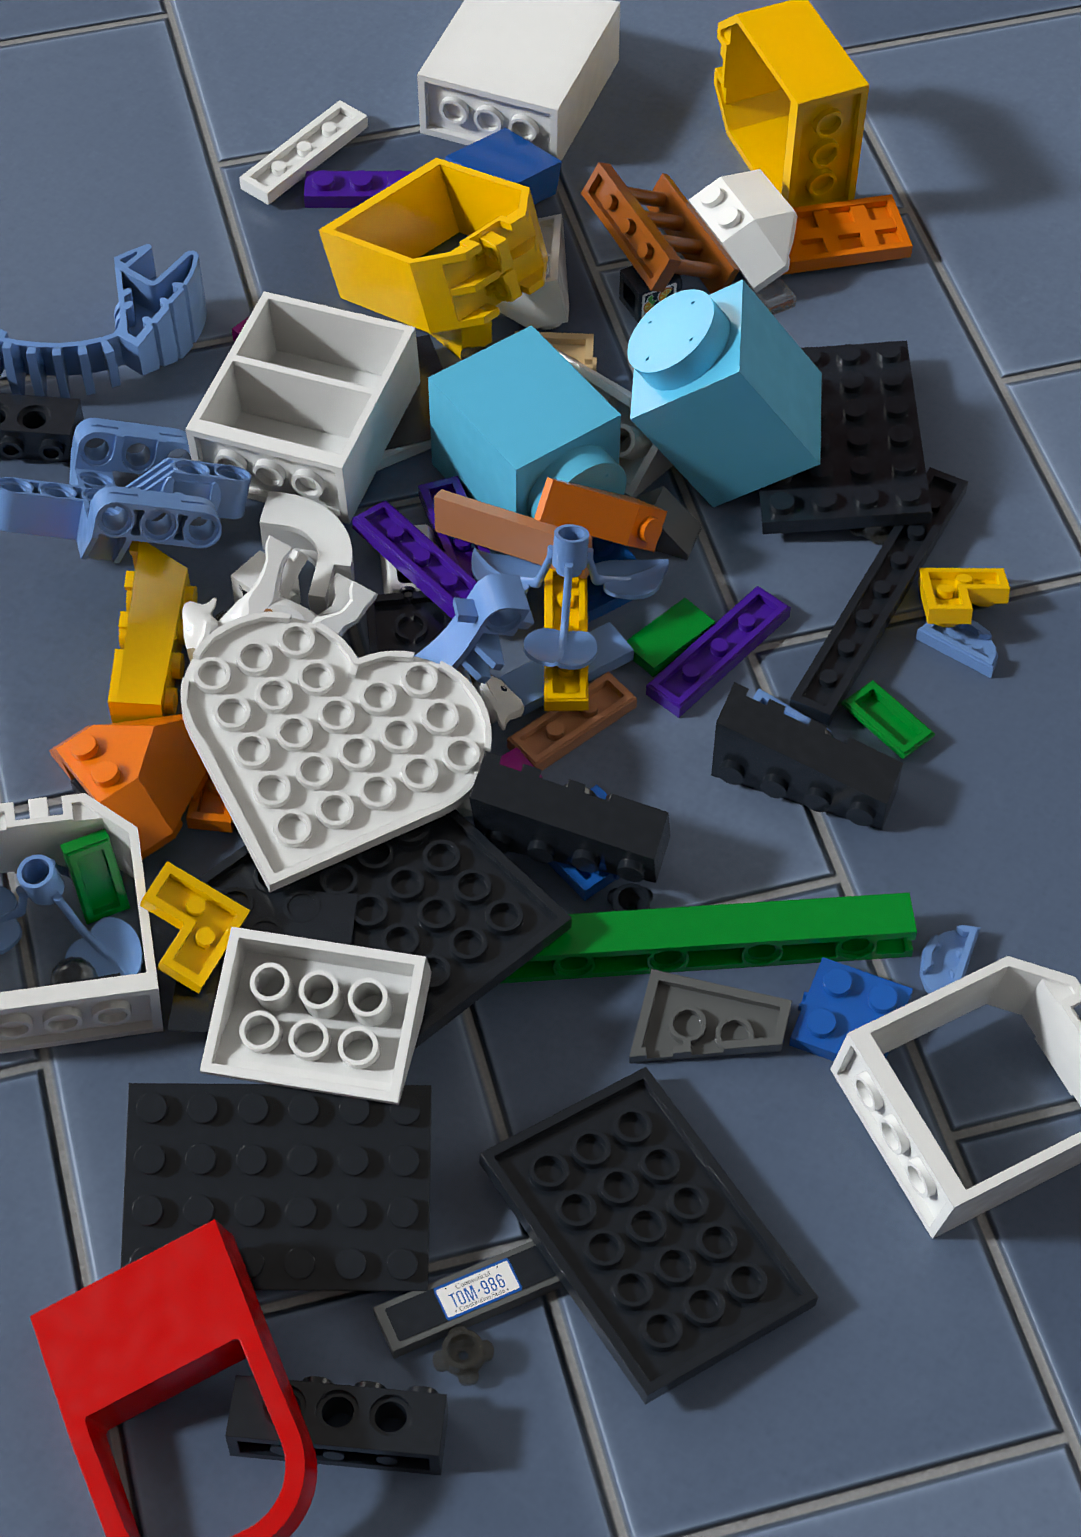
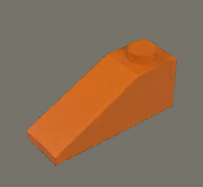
M547 477L534 519L558 527L566 524L579 525L587 529L590 536L654 552L668 511L631 496Z

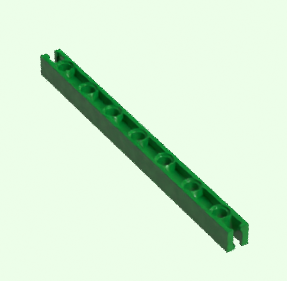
M910 892L568 914L572 917V928L500 984L650 974L651 969L671 973L820 963L822 957L836 962L912 957L913 946L911 940H916L917 928Z

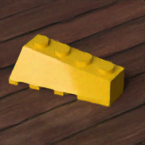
M132 541L129 548L135 571H126L124 588L127 590L126 611H120L118 625L120 649H115L108 695V706L112 723L176 714L178 691L177 688H174L176 679H182L184 675L185 659L184 654L181 653L182 646L185 645L182 609L184 604L189 601L197 603V587L190 585L187 567L147 542Z

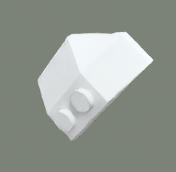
M761 169L719 177L688 200L739 267V272L756 293L789 270V254L793 245L798 216Z

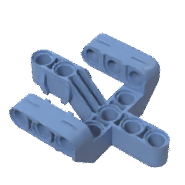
M88 418L81 421L74 432L69 484L14 477L0 478V530L76 540L81 559L112 560L114 563H120L132 541L191 548H208L214 545L222 534L219 518L239 519L244 516L252 475L247 470L237 466L191 460L187 435L183 430L109 419ZM93 438L105 440L97 448L85 446ZM141 443L145 445V448L138 453L127 452V449L133 444ZM175 449L186 450L182 457H168V454ZM118 471L142 475L127 486L118 487L115 484L112 472ZM162 513H166V515L162 519L158 521H152ZM198 517L208 520L201 526L190 525Z

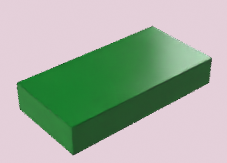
M684 597L626 640L634 650L633 661L654 677L715 624V621Z
M105 828L60 845L82 916L87 925L131 908L110 837Z

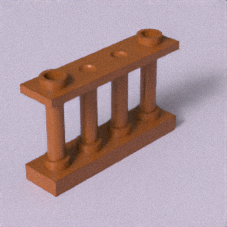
M598 162L581 194L651 291L663 292L674 274L699 277L711 294L731 285L740 271L739 267L668 174L662 173L652 191L626 186L611 164ZM641 205H645L649 211L644 210ZM658 228L663 229L667 235L662 234ZM677 253H681L685 259H680Z

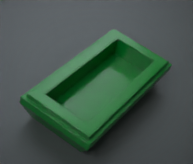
M874 680L841 702V705L849 714L901 759L906 758L935 736L931 729Z

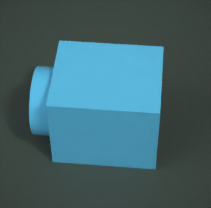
M744 280L710 295L696 289L677 292L657 303L645 314L634 329L627 350L628 360L634 368L630 420L712 507L820 465L822 373Z
M532 325L428 377L432 464L445 478L458 476L468 498L534 518L547 477L624 495L627 477L624 469L619 465L621 414Z

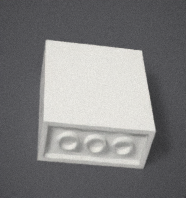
M464 0L417 74L420 133L470 145L507 128L562 161L619 61L620 2L615 0Z
M264 291L185 429L191 460L237 466L250 472L252 477L247 497L249 499L265 502L268 491L295 494L323 505L337 516L341 522L350 524L382 461L385 449L420 384L415 327Z

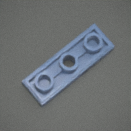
M611 622L588 632L594 636L598 644L596 658L588 665V682L633 660V648ZM530 661L500 677V680L521 699L524 705L523 716L544 705L543 665Z

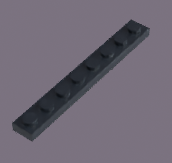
M929 468L926 475L932 510L931 523L893 527L791 696L790 707L811 719L828 726L830 725L841 706V702L846 698L916 579L919 568L923 567L966 494L968 481L937 469Z

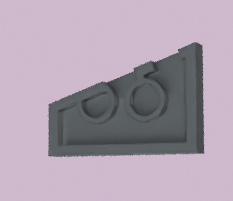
M651 969L629 1056V1063L781 1051L792 1000Z

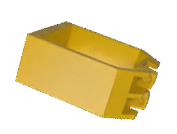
M789 0L735 14L718 22L717 39L721 43L720 54L723 59V66L715 68L714 86L726 134L750 171L761 169L792 208L855 199L869 83L809 0Z
M439 158L431 160L319 229L340 298L430 334L486 324L500 315L499 307H496L500 302H513L522 296V292L531 295L545 285L548 255L530 187ZM459 232L469 235L459 242L460 246L451 252L421 257Z

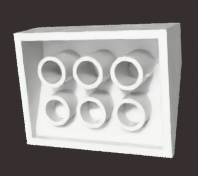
M231 927L200 1072L208 1075L399 1105L423 1020L432 972L427 958L419 955Z

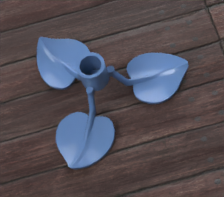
M566 524L554 530L553 545L548 546L547 556L542 565L511 555L491 554L474 548L472 553V574L477 582L481 578L494 573L520 575L525 594H527L530 587H541L552 564L556 568L557 574L564 577L560 630L542 628L532 631L524 639V652L530 660L547 667L558 666L561 669L575 670L584 668L594 661L597 655L598 644L594 636L588 632L568 631L572 578L581 575L582 570L587 566L592 583L594 585H603L606 594L621 599H644L654 595L659 590L669 567V559L608 560L595 564L593 560L594 550L588 548V530L579 525Z
M36 854L25 858L20 863L17 869V879L21 886L16 888V893L19 896L18 901L12 891L0 886V955L12 949L21 939L22 928L17 918L25 915L27 899L29 897L32 902L38 905H52L55 903L83 937L71 944L66 952L65 959L69 957L85 959L95 968L98 977L120 973L123 976L141 972L143 949L134 929L127 922L109 916L100 919L89 932L62 897L65 884L61 875L70 877L67 867L58 865L54 859Z

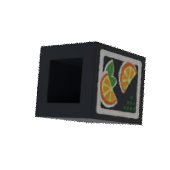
M633 265L620 270L619 299L638 323L657 303L672 294L680 292L682 289V279L678 274L673 275L663 292L650 290Z

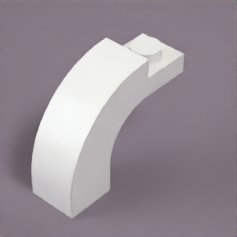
M268 491L259 522L263 550H265L266 541L270 535L309 557L308 561L315 566L308 594L309 607L311 611L318 615L333 604L336 596L334 590V577L336 573L355 581L353 552L349 534L339 518L323 505L299 495Z

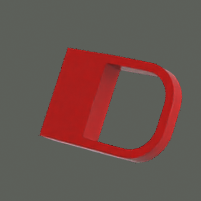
M214 1219L30 1316L73 1450L106 1537H141L106 1436L108 1430L247 1358L280 1438L285 1455V1476L280 1494L269 1512L254 1525L231 1537H290L299 1527L310 1508L315 1494L318 1473L316 1452L235 1238L218 1221Z

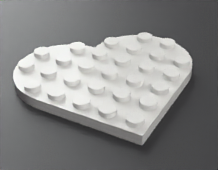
M259 612L236 618L214 630L198 645L193 652V659L186 670L185 676L182 678L181 707L184 724L269 892L438 819L456 809L469 798L485 751L490 752L492 729L487 708L476 688L466 677L443 661H440V664L427 659L414 657L415 652L384 651L357 658L347 642L326 625L320 622L315 625L305 620L292 618V613Z

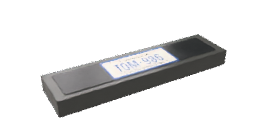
M531 1241L428 1284V1291H411L373 1307V1311L390 1352L395 1359L564 1286L537 1246Z

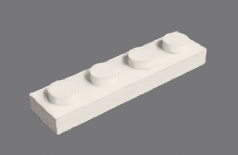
M339 100L240 176L241 189L269 205L304 178L306 171H313L368 128L367 115Z

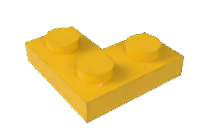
M919 568L918 587L928 624H936L941 627L971 624L973 612L971 603L981 607H989L994 604H1008L1010 587L1004 568Z
M168 861L140 903V906L180 929L160 960L157 969L198 994L226 952L231 927L241 928L250 912L246 907Z

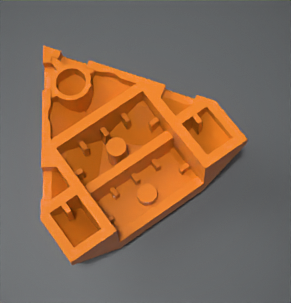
M182 714L90 725L49 750L52 757L70 780L76 778L90 797L138 827L142 860L176 838L183 825L181 821L183 813L190 801H196L209 777L189 737Z

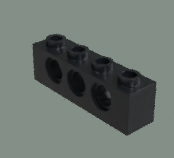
M0 393V457L70 462L74 432L77 425L84 420L80 399Z
M253 1373L250 1376L236 1375L225 1434L230 1456L285 1461L280 1438ZM319 1376L305 1377L302 1381L289 1380L313 1442L317 1464L441 1475L448 1422L447 1394H439L435 1389L427 1386H412L407 1391L386 1389L384 1385L373 1381H360L355 1386L340 1385ZM337 1413H345L352 1417L351 1421L342 1427H332L326 1423L332 1415ZM388 1418H398L405 1422L404 1426L395 1432H385L379 1428V1425Z

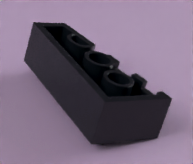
M734 682L716 721L711 776L720 778L732 785H742L764 792L772 798H783L807 806L816 812H826L848 819L860 826H870L879 830L883 829L898 790L903 766L902 762L850 737L843 742L833 738V735L826 729L827 726L813 719L808 724H804L784 714L786 706L771 699L768 700L766 705L746 696L748 688Z
M485 751L469 800L475 828L503 854L513 852L527 855L541 863L560 862L573 865L575 868L589 873L596 871L619 875L630 882H640L642 880L657 882L670 839L669 812L612 793L607 795L605 799L596 797L595 793L586 787V784L569 779L567 784L560 785L541 778V769L523 764L522 770L518 771L499 764L502 756Z

